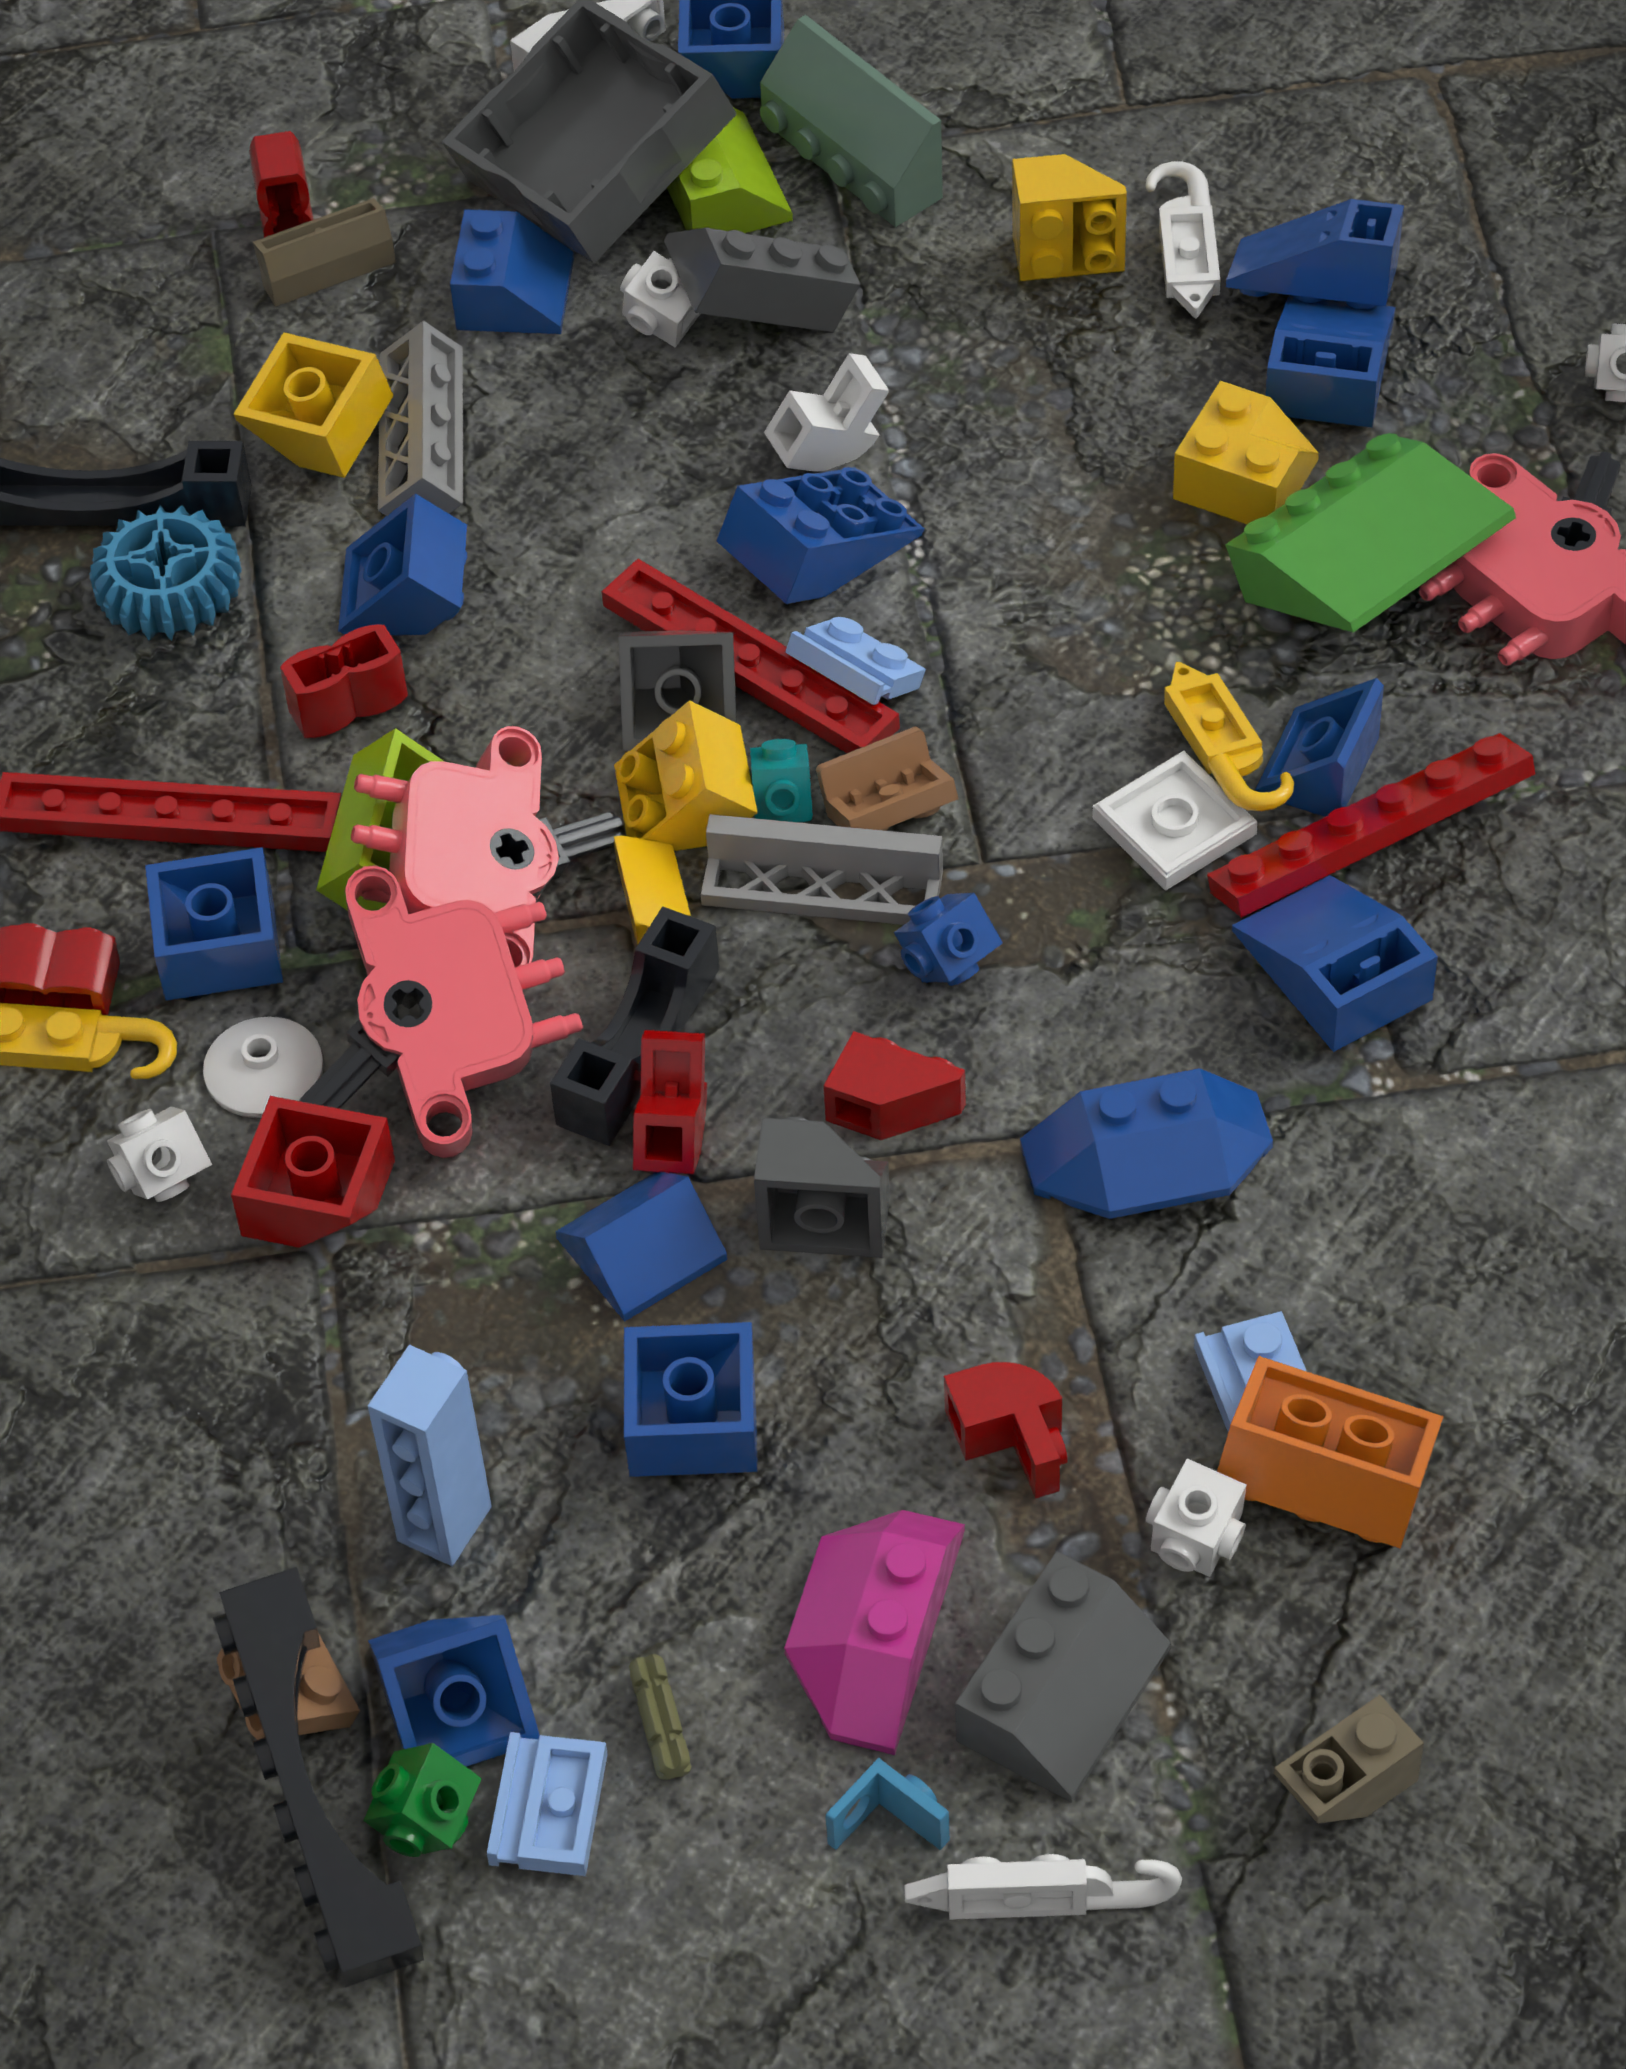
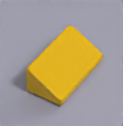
M614 836L616 862L636 944L638 945L662 906L688 916L691 915L673 844L629 836Z

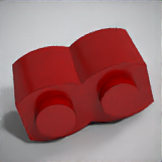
M291 131L254 136L250 144L249 154L264 238L314 220L301 146L297 137Z
M383 624L355 629L343 635L332 646H317L303 650L291 656L280 666L288 710L304 738L322 737L337 732L350 724L356 717H366L386 712L399 705L408 696L401 651Z
M34 923L1 927L0 1003L101 1010L102 1015L108 1016L120 965L115 937L90 927L65 930L57 933Z

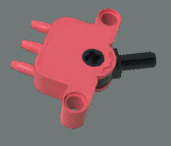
M1602 451L1600 456H1591L1574 499L1563 497L1561 501H1557V494L1513 459L1496 453L1485 454L1476 458L1471 463L1469 476L1513 507L1516 518L1421 585L1419 588L1421 598L1431 601L1435 597L1442 596L1454 588L1464 600L1473 606L1468 609L1465 615L1459 618L1458 625L1463 632L1470 633L1476 628H1482L1489 622H1493L1512 638L1507 643V646L1498 652L1499 661L1507 666L1517 660L1521 661L1531 653L1547 659L1566 658L1575 654L1607 631L1626 645V549H1619L1621 535L1618 523L1611 516L1612 508L1606 507L1621 469L1620 462L1612 459V454Z
M516 726L502 728L493 736L476 764V768L450 762L431 761L421 765L412 774L409 781L380 775L369 776L359 774L356 776L354 783L356 792L368 794L372 798L396 802L392 817V829L375 825L368 827L357 824L352 828L351 840L353 843L363 844L367 848L390 852L389 872L395 876L399 883L408 914L449 902L467 899L481 902L494 912L521 904L529 905L536 903L547 883L558 879L570 860L614 847V836H626L624 820L621 816H616L612 812L556 829L551 827L547 817L537 819L535 816L540 808L541 747L534 735L528 730ZM369 890L361 895L366 900L388 903L390 899L386 893L380 890ZM535 923L531 927L504 934L515 967L532 962Z
M365 866L353 873L348 879L345 888L349 919L367 973L357 999L359 1020L346 1032L351 1046L300 1098V1101L341 1109L378 1069L389 1077L397 1068L416 1132L423 1148L437 1157H454L465 1150L472 1137L471 1110L465 1091L508 1079L521 1072L529 1062L533 1048L566 1039L570 1034L580 1032L583 1029L582 1021L579 1014L574 1013L567 1016L559 1015L532 1023L522 990L548 983L551 979L562 976L565 973L561 958L556 957L546 961L541 959L515 967L504 934L531 927L533 923L545 920L547 915L543 903L521 904L494 912L481 902L467 899L449 902L408 914L399 883L395 876L386 868ZM369 890L383 891L390 898L385 907L374 911L362 908L357 902L359 897ZM402 1004L410 1009L419 1004L420 1017L415 1019L408 1014L400 1020L398 1006ZM445 1112L454 1114L462 1123L456 1133L442 1137L435 1135L429 1130L428 1123L433 1116Z

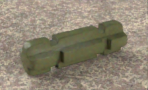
M657 1654L637 1657L629 1664L630 1678L637 1697V1704L648 1746L651 1749L656 1776L662 1780L683 1777L691 1770L690 1756L686 1741L683 1738V1730L672 1689L667 1679L668 1675L664 1660Z

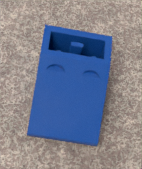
M1350 199L1241 238L1226 279V288L1239 289L1241 293L1255 297L1266 296L1270 293L1292 295L1295 300L1305 303H1316L1327 299L1344 301L1348 306L1356 309H1371L1376 306L1386 307L1398 265L1404 205Z
M1289 295L1275 329L1267 366L1265 396L1271 397L1287 417L1373 428L1396 307L1376 306L1371 309H1356L1348 306L1344 301L1323 299L1316 303H1305L1297 301L1292 295Z
M845 467L841 470L816 474L807 473L803 476L777 480L768 479L763 482L738 485L717 542L784 603L789 604L828 596L920 537L925 528L907 514L906 508L901 503L890 499L872 483L869 475L859 469Z
M1331 875L1232 925V932L1333 1052L1433 1000L1438 959L1434 951L1402 915Z

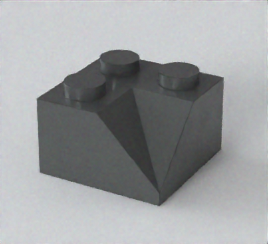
M786 1117L783 1119L762 1118L754 1175L760 1250L883 1258L890 1200L888 1161H874L859 1156L825 1122L808 1121L800 1117Z

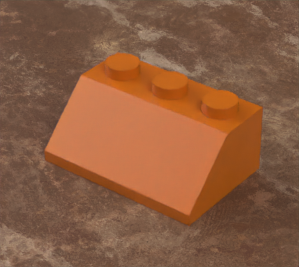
M1258 1356L1230 1424L1217 1472L1246 1484L1245 1500L1259 1501L1295 1513L1304 1520L1322 1522L1355 1533L1367 1541L1382 1542L1401 1549L1444 1416Z

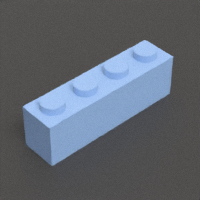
M409 1345L368 1404V1410L397 1541L453 1567L492 1507L467 1370L463 1369L452 1357L441 1352L429 1354Z

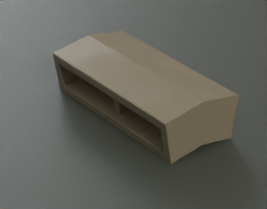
M374 198L253 242L263 287L275 307L396 263L392 235L385 209Z

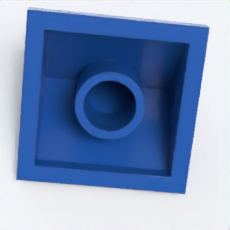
M1375 678L1295 707L1255 790L1258 792L1277 790L1281 786V774L1288 772L1291 774L1295 785L1293 794L1285 803L1286 805L1324 817L1337 808L1347 807L1379 739L1384 685Z
M655 1172L555 1231L557 1240L624 1322L727 1260V1252L689 1177L667 1172Z

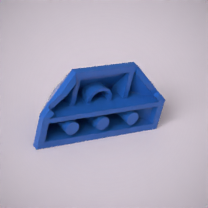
M1198 1068L1080 1091L1021 1137L1020 1147L1034 1195L1046 1199L1054 1197L1071 1207L1111 1219L1228 1196L1248 1176L1260 1158L1265 1157L1273 1148V1139L1257 1092Z

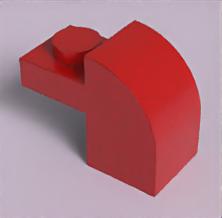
M644 1030L641 1038V1096L634 1111L633 1170L694 1174L700 1158L706 1117L707 1082H704L705 1033Z
M1011 1362L986 1363L945 1375V1412L965 1461L1014 1447L1035 1499L1059 1492L1060 1465L1067 1464L1068 1458L1060 1433L1062 1432V1397L1055 1385L1040 1372Z

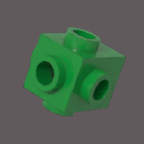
M434 1743L394 1751L388 1766L380 1772L372 1786L371 1794L373 1800L363 1821L384 1836L383 1841L386 1846L404 1856L418 1857L421 1854L451 1849L467 1827V1812L482 1778Z

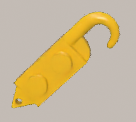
M1176 662L1171 686L1164 687V705L1206 772L1213 774L1227 798L1238 807L1249 811H1267L1285 804L1292 796L1295 785L1290 773H1282L1280 776L1281 786L1271 792L1254 791L1248 787L1242 778L1258 769L1263 762L1262 741L1219 674L1206 675L1181 662Z
M0 1003V1065L93 1072V1068L102 1067L111 1061L118 1052L122 1040L141 1041L157 1045L159 1053L152 1063L143 1067L133 1068L130 1071V1076L133 1079H150L161 1075L171 1067L177 1055V1041L173 1032L163 1023L155 1020L102 1015L101 1010Z

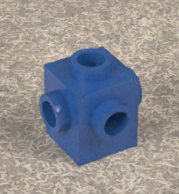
M975 893L946 894L941 899L939 896L931 897L912 908L908 912L911 920L893 932L903 948L901 950L902 960L914 976L920 978L922 983L947 982L949 986L959 984L972 977L980 969L977 962L1003 944Z

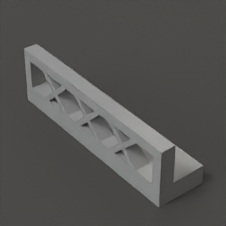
M423 320L380 353V365L394 395L379 420L378 511L386 516L415 493L449 514L463 504V347ZM407 358L399 372V363ZM407 392H408V396L406 397V399H405L403 405L401 406V408H400V410H399V412H398V409H399V407H400L402 401L404 400V398H405V396H406V394H407ZM407 431H408V434H407V436H406L404 442L402 443V445H401V447H400V449H399V451H398V447H399L400 443L402 442L404 436L406 435V433H407ZM408 470V481L398 487Z
M709 815L706 829L708 861L701 890V905L904 925L911 920L908 912L915 906L898 904L890 895L905 887L926 889L924 901L931 897L939 896L943 876L942 836ZM721 870L745 872L752 879L751 882L739 889L717 887ZM789 876L803 878L810 887L798 894L782 893L775 884ZM845 882L860 883L868 892L855 900L840 899L832 890Z

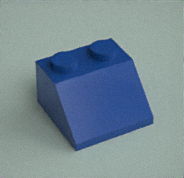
M464 209L450 282L456 330L561 334L574 262L573 251L517 211Z
M415 493L346 548L338 631L345 635L364 626L383 624L390 635H426L443 621L452 619L459 612L464 601L462 587L464 565L467 560V551L465 550L467 524Z

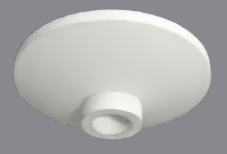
M258 1017L240 1022L217 1037L205 1056L203 1075L209 1094L222 1108L240 1116L261 1118L270 1096L300 1101V1098L322 1076L324 1063L318 1041L305 1027L285 1018ZM266 1055L264 1057L256 1058V1056Z

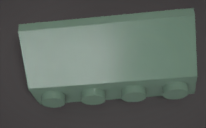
M806 14L797 19L760 82V115L765 126L772 133H778L792 144L803 158L812 160L827 172L838 186L847 188L862 200L869 211L874 214L878 213L894 227L899 226L942 199L941 120Z

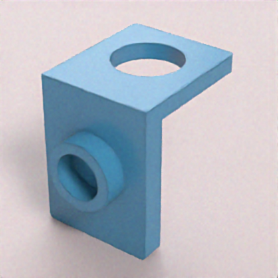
M880 1758L866 1770L825 1815L827 1843L835 1850L840 1847L879 1804L939 1850L950 1841L949 1811L937 1802L935 1794L928 1785L911 1774L903 1777ZM860 1799L853 1812L846 1818L850 1809Z

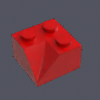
M270 1096L231 1193L241 1236L300 1248L350 1226L377 1210L395 1162L387 1118Z

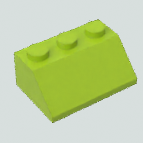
M736 108L734 110L737 115L667 187L686 230L710 228L723 231L738 230L748 233L793 221V213L744 112Z
M396 728L353 755L316 891L348 911L345 888L348 879L355 871L365 866H379L389 871L390 852L371 849L363 844L353 843L351 832L353 826L357 824L368 827L375 825L392 829V817L396 802L372 798L368 794L356 792L354 789L356 776L359 774L369 776L380 775L409 781L412 774L421 765L431 761H443L442 759ZM362 896L359 897L357 902L362 908L370 911L379 910L387 904L366 900Z

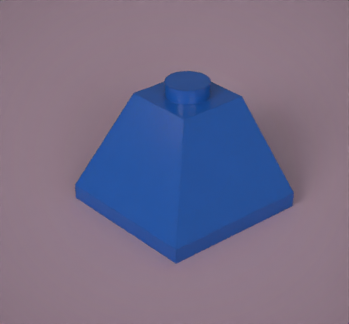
M504 1615L434 1619L368 1640L402 1750L434 1743L467 1767L506 1754L510 1732L520 1733L521 1738L539 1740V1730Z

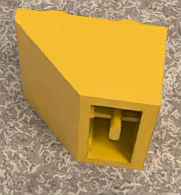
M1066 154L1012 159V237L1020 281L1125 271L1127 206L1125 185Z
M690 700L673 715L665 719L653 732L632 750L625 753L614 764L626 836L673 844L674 851L706 847V829L710 814L752 818L758 813L740 724Z

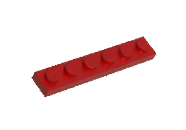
M638 558L602 591L603 607L643 631L733 632L735 686L846 753L890 737L900 729L899 713L880 702L872 705L785 652L787 648L785 645Z
M1501 733L1482 738L1473 746L1451 757L1432 762L1422 771L1397 783L1387 784L1376 793L1347 807L1337 808L1330 812L1328 816L1304 828L1287 832L1277 841L1250 854L1232 859L1229 864L1207 874L1210 893L1242 918L1535 775L1533 755Z
M2 772L0 780V831L327 852L342 794Z

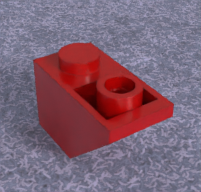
M853 1031L823 1085L825 1120L878 1140H884L960 1115L966 1106L965 1069L954 1066L944 1058L927 1057L901 1048L886 1038H872Z

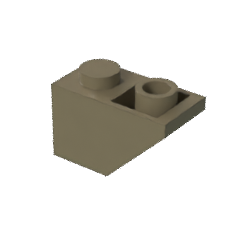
M1379 1694L1274 1768V1775L1317 1823L1364 1818L1419 1780L1424 1742Z

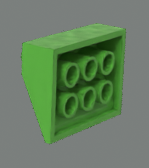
M1388 433L1371 439L1366 444V449L1350 460L1330 467L1326 471V476L1309 488L1299 490L1288 496L1285 504L1268 516L1258 518L1247 524L1244 532L1228 542L1226 548L1246 603L1354 633L1516 518L1513 507L1426 443Z

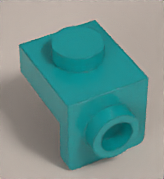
M772 739L762 743L761 747L750 748L752 786L758 812L755 815V819L787 822L810 821L813 818L807 744L796 745V742L791 739Z

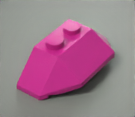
M900 1510L821 1536L784 1651L806 1695L821 1717L822 1724L831 1740L895 1755L962 1542L965 1524Z

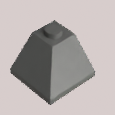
M674 630L622 632L619 635L623 751L632 750L665 719L673 715L689 700L737 723L733 632Z

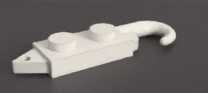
M1171 161L1157 166L1150 172L1146 178L1145 188L1148 192H1153L1160 180L1170 177L1180 178L1187 183L1188 196L1169 200L1159 208V231L1166 297L1175 298L1194 318H1197L1211 297L1220 295V272L1212 205L1210 204L1208 181L1204 173L1195 165Z
M1058 1854L1041 1855L1033 1858L1031 1861L1000 1862L992 1857H974L964 1861L962 1864H947L948 1872L906 1884L904 1889L906 1903L949 1912V1920L1086 1915V1910L1130 1909L1155 1906L1169 1900L1179 1891L1182 1877L1175 1866L1159 1860H1138L1135 1864V1870L1138 1873L1153 1875L1159 1878L1112 1881L1111 1876L1105 1870L1095 1866H1086L1085 1859L1069 1860L1067 1857Z

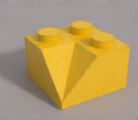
M283 332L233 415L237 422L297 466L345 478L394 395L376 354Z
M1220 381L1175 452L1173 499L1244 524H1249L1258 518L1268 516L1284 505L1288 496L1301 490L1318 461L1319 453L1271 397Z

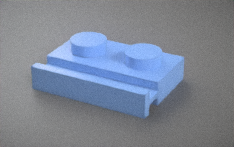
M834 617L806 627L804 635L798 631L791 632L785 651L787 654L872 705L878 704L881 696L889 700L920 688L926 669L908 659L907 653L900 647L881 643L864 633L863 627L854 620Z
M1282 1311L1223 1326L1220 1333L1205 1336L1204 1332L1195 1334L1194 1349L1227 1431H1229L1230 1424L1258 1356L1306 1371Z
M510 1732L487 1849V1858L490 1866H499V1863L502 1862L518 1864L519 1869L586 1876L607 1760L606 1742L540 1735L538 1740L521 1738L520 1733Z

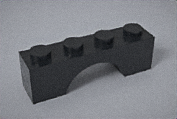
M662 906L635 949L629 982L619 1008L610 1024L593 1042L578 1038L550 1082L556 1126L602 1144L611 1145L641 1096V1038L644 1030L681 1032L720 970L715 925Z

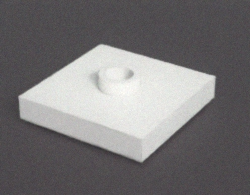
M1185 751L1180 752L1093 805V819L1165 891L1257 835L1258 821L1245 809L1236 806L1229 800L1220 785Z

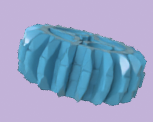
M160 505L156 514L148 516L138 510L135 521L130 523L118 519L117 532L103 533L102 546L93 549L94 556L92 558L93 564L90 565V580L95 601L100 606L101 612H105L106 617L110 619L111 624H122L128 635L142 629V633L145 634L148 640H151L158 632H164L172 641L175 632L180 630H187L194 636L197 624L204 623L213 626L215 613L229 612L230 599L238 596L242 569L236 544L232 540L230 533L225 532L220 521H209L203 510L190 516L183 505L174 513H166Z

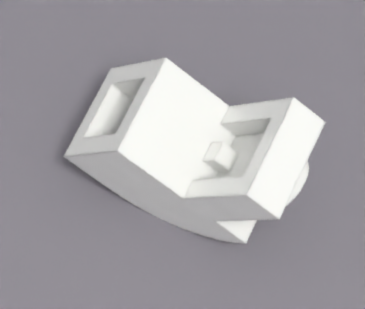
M849 353L824 395L789 391L764 433L787 468L816 472L832 469L856 460L879 438L880 434L871 423V420L889 393V389L866 356Z

